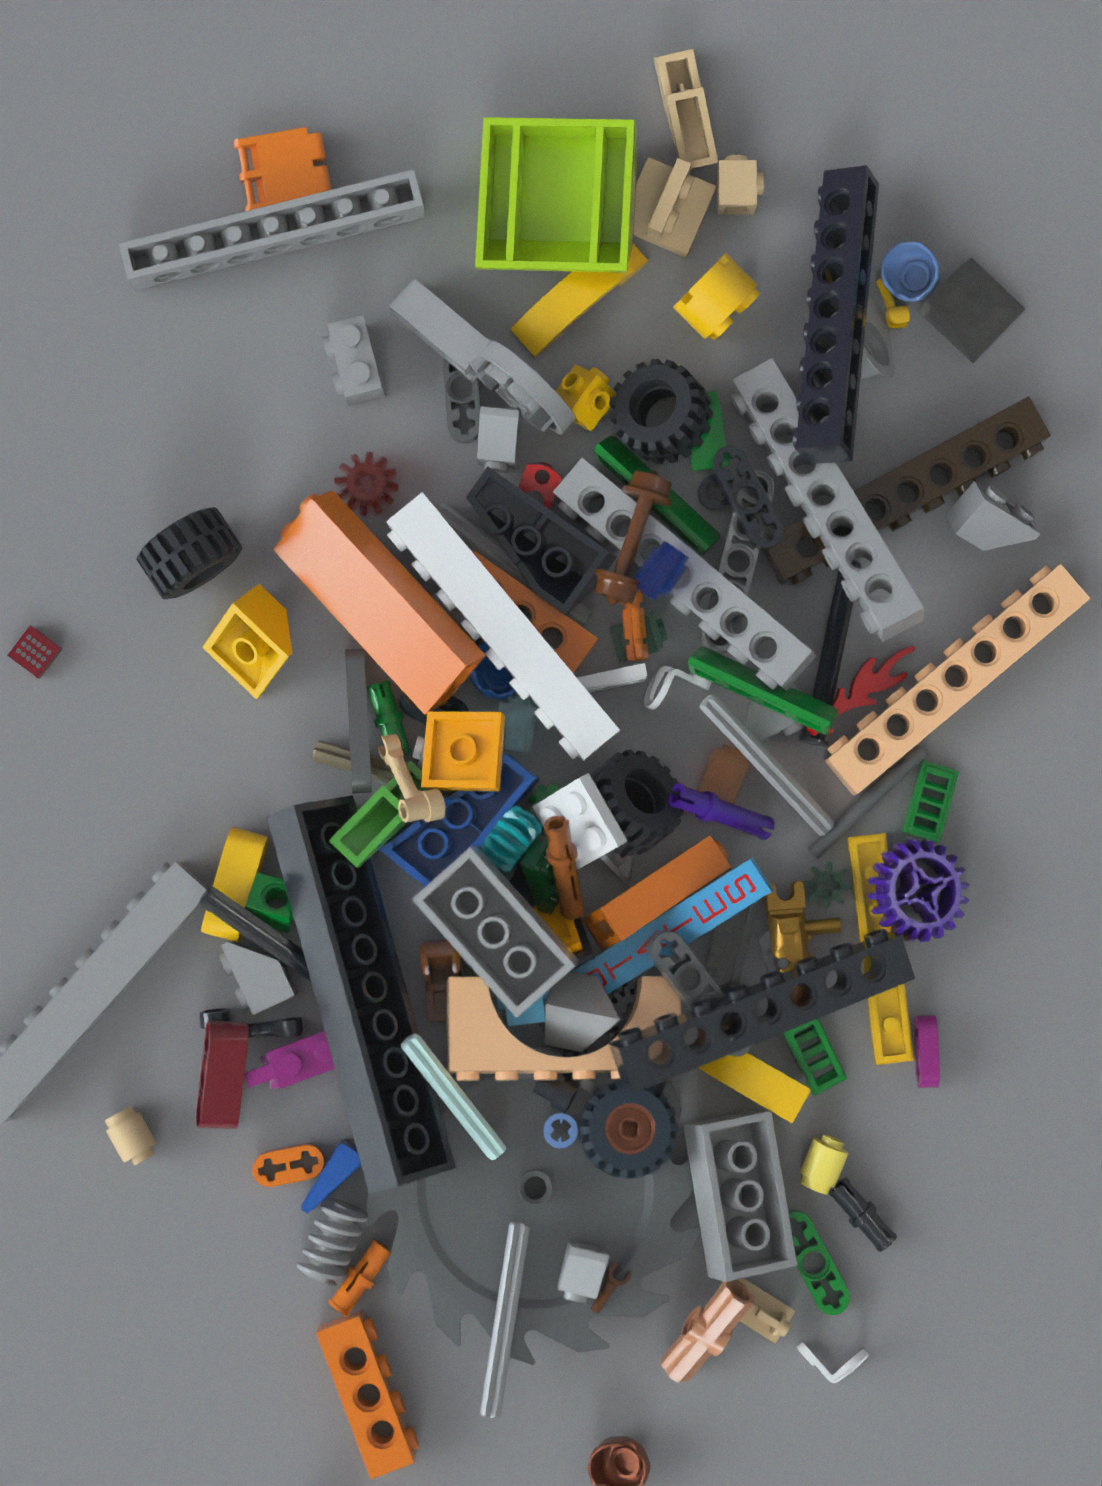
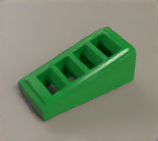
M922 760L900 833L922 840H931L935 844L940 843L959 771ZM927 774L947 779L946 786L927 781ZM923 788L942 793L941 800L922 795ZM922 802L937 807V814L918 809L919 803ZM916 816L934 822L932 829L915 824Z
M819 1018L781 1033L813 1096L848 1079ZM811 1025L810 1028H808V1029H806V1030H804V1031H802V1032H800V1033H798V1034H796V1035H793V1034H795V1033H797V1032H799V1031H801V1030H803V1029H805L806 1027H808V1026ZM817 1037L818 1042L800 1050L799 1046ZM823 1051L825 1052V1056L807 1064V1059ZM831 1064L833 1070L814 1079L812 1075L814 1072Z

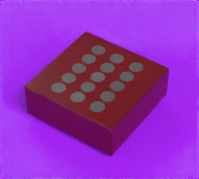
M30 625L7 656L40 679L62 651V648Z

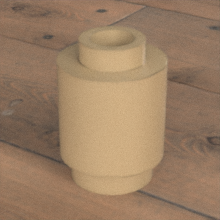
M132 1105L105 1120L109 1128L106 1133L123 1163L131 1159L132 1163L136 1165L154 1154L151 1147L156 1145L157 1141L141 1113H136Z

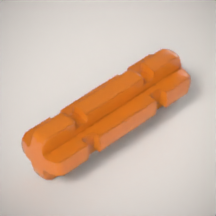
M642 590L637 592L632 605L621 602V605H625V609H622L621 612L624 640H628V645H625L626 659L628 661H642L648 658L647 643L643 644V639L647 638L644 608H640L639 604L643 603Z

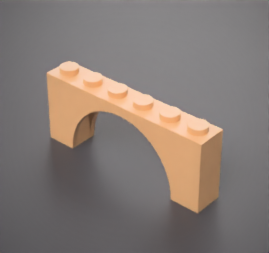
M642 976L636 981L637 987L633 1008L627 1022L619 1033L634 1027H640L643 1030L655 1025L654 1019L668 1013H676V1016L681 1014V999L664 976ZM449 977L446 981L447 1071L449 1074H456V1081H479L480 1074H495L496 1081L518 1080V1074L534 1073V1080L539 1081L557 1080V1073H572V1080H595L596 1073H611V1080H621L609 1044L595 1052L577 1057H555L537 1052L521 1043L504 1026L493 1006L489 986L481 977ZM618 1035L611 1042L618 1040ZM656 1041L650 1046V1059H655L661 1054L663 1049L661 1041Z

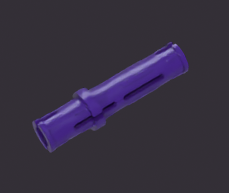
M678 783L672 790L681 793V797L672 793L669 794V804L671 807L695 814L696 818L704 822L713 820L754 835L762 840H766L771 836L770 832L762 830L763 827L774 830L775 822L772 817L721 800L713 792L704 791L702 793Z

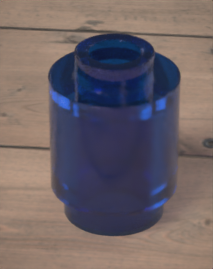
M663 541L659 548L654 547L634 578L640 581L637 589L654 601L657 600L659 595L667 599L687 568L684 565L689 560V557L671 544Z

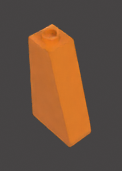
M709 835L581 920L600 949H607L621 942L731 868L727 861L728 854L722 844L716 840L714 841L711 835Z

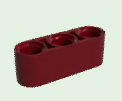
M207 1021L196 1108L198 1128L237 1129L248 1049L249 1031L247 1022Z

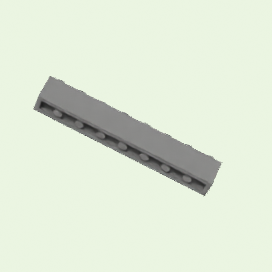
M166 862L152 877V880L155 882L154 886L146 894L140 891L126 906L130 911L120 923L114 920L100 936L104 939L103 943L95 951L89 948L75 963V966L78 968L77 972L69 980L63 977L49 992L53 997L52 1000L44 1008L37 1006L26 1017L23 1023L27 1028L18 1038L13 1034L1 1045L0 1122L2 1124L10 1121L201 908L199 900L209 887L183 863L174 862L170 865Z

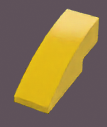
M748 1052L738 1057L727 1055L698 1067L700 1070L790 1123H793L811 1091L809 1087Z

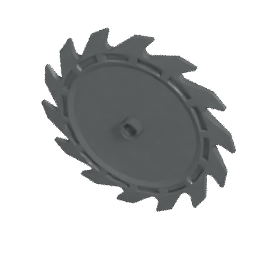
M539 1022L538 1024L545 1035V1022ZM612 1032L608 1033V1043L611 1042V1038L614 1035ZM519 1040L527 1047L550 1056L561 1057L565 1050L548 1045L534 1048ZM585 1049L583 1053L579 1052L578 1056L587 1055L589 1053ZM440 1061L447 1070V1061ZM534 1073L518 1074V1080L496 1081L495 1074H480L479 1081H456V1074H450L506 1145V1150L497 1159L490 1160L436 1093L456 1168L398 1187L370 1193L368 1198L367 1226H371L389 1210L397 1212L400 1218L387 1266L397 1296L403 1295L411 1274L415 1271H421L427 1278L435 1325L457 1347L461 1345L460 1321L465 1314L474 1315L490 1338H492L509 1224L513 1221L529 1224L530 1230L510 1358L531 1365L535 1364V1360L524 1340L525 1334L530 1330H536L578 1353L609 1349L610 1344L589 1328L590 1319L594 1316L645 1317L669 1301V1295L645 1291L641 1287V1280L645 1275L687 1257L701 1235L700 1226L679 1232L674 1231L670 1226L671 1218L694 1191L689 1159L682 1165H675L671 1158H669L666 1163H663L653 1173L647 1174L644 1177L626 1179L610 1176L594 1166L595 1164L585 1155L583 1145L580 1143L579 1121L586 1103L598 1090L616 1081H621L611 1080V1073H596L595 1080H572V1073L568 1074L566 1080L579 1086V1089L565 1114L575 1120L578 1134L572 1145L561 1149L552 1147L547 1143L544 1138L543 1129L545 1122L550 1116L562 1112L551 1107L552 1102L533 1093V1089L538 1081L534 1080ZM667 1080L662 1093L668 1098L669 1105L674 1107L676 1115H674L676 1123H679L682 1109L671 1080ZM556 1120L551 1124L554 1129L550 1135L552 1139L558 1142L559 1138H561V1142H565L570 1138L567 1131L571 1126L568 1122L563 1120L562 1124H560V1120ZM537 1176L545 1181L547 1188L541 1198L533 1199L526 1195L524 1184L530 1177ZM568 1240L607 1250L609 1255L597 1297L607 1282L606 1270L611 1264L619 1262L612 1272L613 1278L616 1281H622L627 1271L631 1270V1278L628 1283L617 1286L599 1314L590 1309L596 1299L588 1297L586 1303L576 1302L564 1298L565 1291L558 1290L557 1285Z

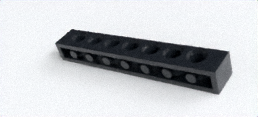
M867 165L825 170L823 184L818 188L820 213L819 220H816L814 224V234L817 241L816 252L812 254L810 262L813 281L812 288H809L807 292V303L810 309L809 320L804 324L803 329L806 349L805 357H802L800 360L802 388L796 397L799 417L798 426L794 428L792 435L795 450L798 451L808 464L853 461L879 183ZM831 381L828 386L824 387L827 382ZM828 416L824 422L820 423L824 417Z
M886 929L869 932L864 935L865 941L855 945L843 943L834 946L829 950L830 955L820 959L814 956L799 960L794 964L795 969L782 973L781 970L767 973L760 977V983L747 988V985L743 984L732 987L724 992L725 997L713 1002L711 999L697 1001L689 1006L690 1011L676 1016V1013L662 1015L654 1019L655 1025L643 1030L640 1027H634L622 1031L618 1034V1040L608 1044L623 1087L632 1093L639 1092L916 979L902 936L886 932ZM869 956L871 967L867 973L862 974L860 969L861 962L865 957ZM835 970L837 981L831 988H827L826 977L829 972ZM801 984L803 989L802 996L798 1001L792 1002L791 991L796 985ZM766 998L768 1002L767 1011L758 1017L756 1005L761 999ZM731 1012L733 1023L727 1030L722 1031L720 1027L721 1018L726 1013ZM696 1026L698 1030L697 1039L692 1044L686 1045L684 1040L685 1033L689 1028ZM656 1041H661L663 1046L661 1054L655 1059H650V1046Z

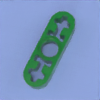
M798 1209L788 1210L789 1219L795 1218L798 1223L805 1221L806 1225L801 1228V1231L806 1241H810L812 1237L816 1240L815 1243L802 1246L795 1253L796 1267L816 1305L823 1313L828 1315H838L844 1312L850 1302L849 1291L814 1224L805 1212ZM792 1233L794 1247L801 1246L796 1236ZM812 1251L819 1252L824 1257V1266L815 1273L808 1272L803 1267L804 1256ZM831 1271L834 1276L826 1278L829 1285L834 1291L841 1289L842 1292L837 1296L839 1303L834 1306L829 1301L822 1303L821 1299L826 1297V1292L820 1282L815 1287L811 1284L812 1281L825 1278Z

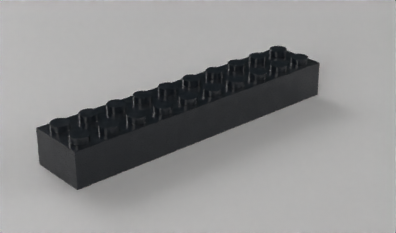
M350 795L292 805L268 816L267 820L370 1194L452 1170L456 1166L435 1090L401 1048V1044L405 1039L414 1033L419 1035L371 858L356 868L329 842L357 812L354 796Z

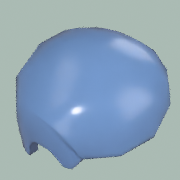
M900 242L889 249L881 262V279L883 285L898 299L904 302L922 301L934 293L941 279L940 263L934 253L922 243Z

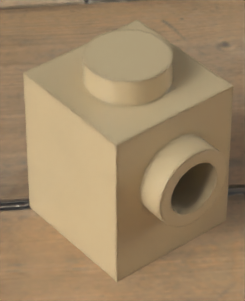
M730 155L725 157V160H719L716 170L717 215H754L757 207V195H763L764 174L763 172H757V160H748V157L744 155Z

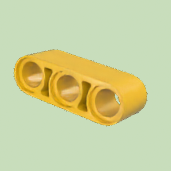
M234 826L231 827L228 833L213 886L244 908L257 872L261 873L269 844V836ZM205 911L201 927L202 933L239 943L242 934L209 911Z

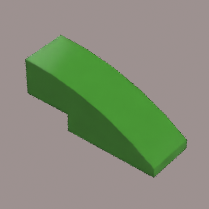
M410 760L406 766L417 790H421V792L427 791L421 787L422 770ZM395 777L386 786L382 785L329 840L356 868L368 860L408 823L403 822L399 814V801L404 799V796Z

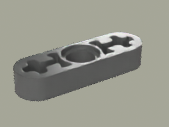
M443 357L448 431L456 442L462 444L471 443L479 435V378L477 377L471 382L473 391L468 397L458 398L454 396L451 392L452 384L460 378L469 379L458 370L449 373V368H456ZM475 403L474 409L467 407L468 420L471 423H475V427H470L468 434L462 435L459 428H454V424L460 423L461 420L460 409L452 410V405L464 407Z

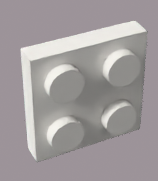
M589 773L532 806L543 827L545 821L553 816H564L565 819L569 820L571 841L576 845L578 852L576 859L577 870L627 842L626 837Z

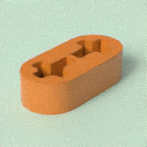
M313 1143L269 1150L262 1153L254 1161L252 1174L254 1179L265 1187H275L309 1180L317 1177L322 1172L326 1164V1156L323 1150ZM303 1151H309L311 1157L317 1156L318 1162L312 1166V1171H307L304 1165L293 1167L292 1161L301 1159L304 1154ZM266 1159H271L275 1165L286 1163V1169L277 1171L275 1179H270L268 1173H261L260 1168L266 1164Z

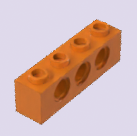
M474 550L473 554L517 607L524 608L531 613V624L541 636L548 630H555L561 634L563 642L554 651L571 672L575 674L598 642V638Z
M361 1309L351 1313L348 1317L343 1316L320 1325L316 1335L370 1480L413 1464L416 1458L415 1450L420 1449L419 1441L412 1426L406 1428L402 1413L406 1412V1407L400 1391H393L388 1377L393 1375L386 1354L379 1355L374 1341L379 1339V1335L372 1317L366 1319ZM352 1347L361 1348L366 1353L367 1360L362 1364H353L347 1359L346 1351ZM365 1384H373L379 1389L380 1397L373 1401L366 1400L360 1394V1387ZM381 1420L387 1421L393 1426L394 1433L388 1437H381L375 1433L373 1425Z

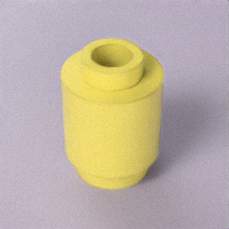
M823 1134L821 1139L813 1138L800 1169L802 1174L800 1183L816 1192L828 1194L830 1188L836 1186L849 1154L848 1151L843 1149L844 1142L828 1134Z

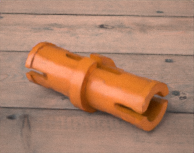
M376 1239L371 1241L372 1243L355 1267L351 1265L346 1271L348 1274L347 1278L332 1299L328 1301L335 1310L348 1317L351 1310L366 1289H372L375 1285L373 1279L390 1257L391 1250Z

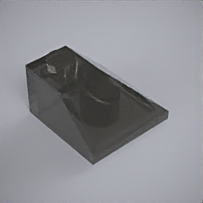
M971 257L924 303L919 313L969 361L974 363L1023 313L1025 308Z

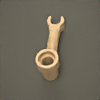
M397 734L381 736L384 746L378 747L379 755L386 765L390 766L404 796V799L400 800L398 805L402 821L406 823L423 819L425 822L443 819L445 816V802L441 792L438 789L422 792L417 790L405 764L399 737Z

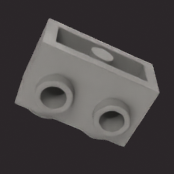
M364 315L327 324L329 336L322 338L328 360L336 359L339 372L332 373L337 395L345 394L349 406L385 397Z

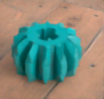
M519 806L512 807L485 838L481 845V850L497 868L505 873L512 871L525 857L537 836L542 833V824L529 811H525Z

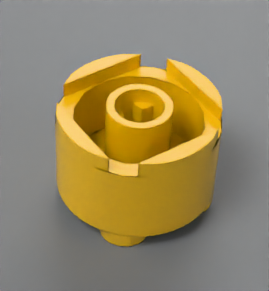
M725 253L673 308L704 339L709 336L714 341L734 322L729 315L734 310L740 314L760 295V292L756 289L758 284Z

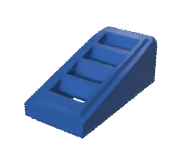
M346 1139L341 1140L302 1203L301 1210L306 1213L314 1210L361 1166L357 1148L354 1144Z

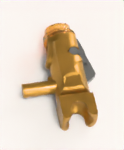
M802 880L791 883V894L785 901L777 896L776 887L772 883L770 885L774 890L763 897L764 910L767 913L768 930L759 937L758 944L768 973L778 970L785 973L795 969L794 964L799 960L813 957L812 953L808 952V940L812 939V935L841 933L840 918L805 921L804 908H806ZM801 984L796 985L792 989V1002H796L801 998L803 992Z

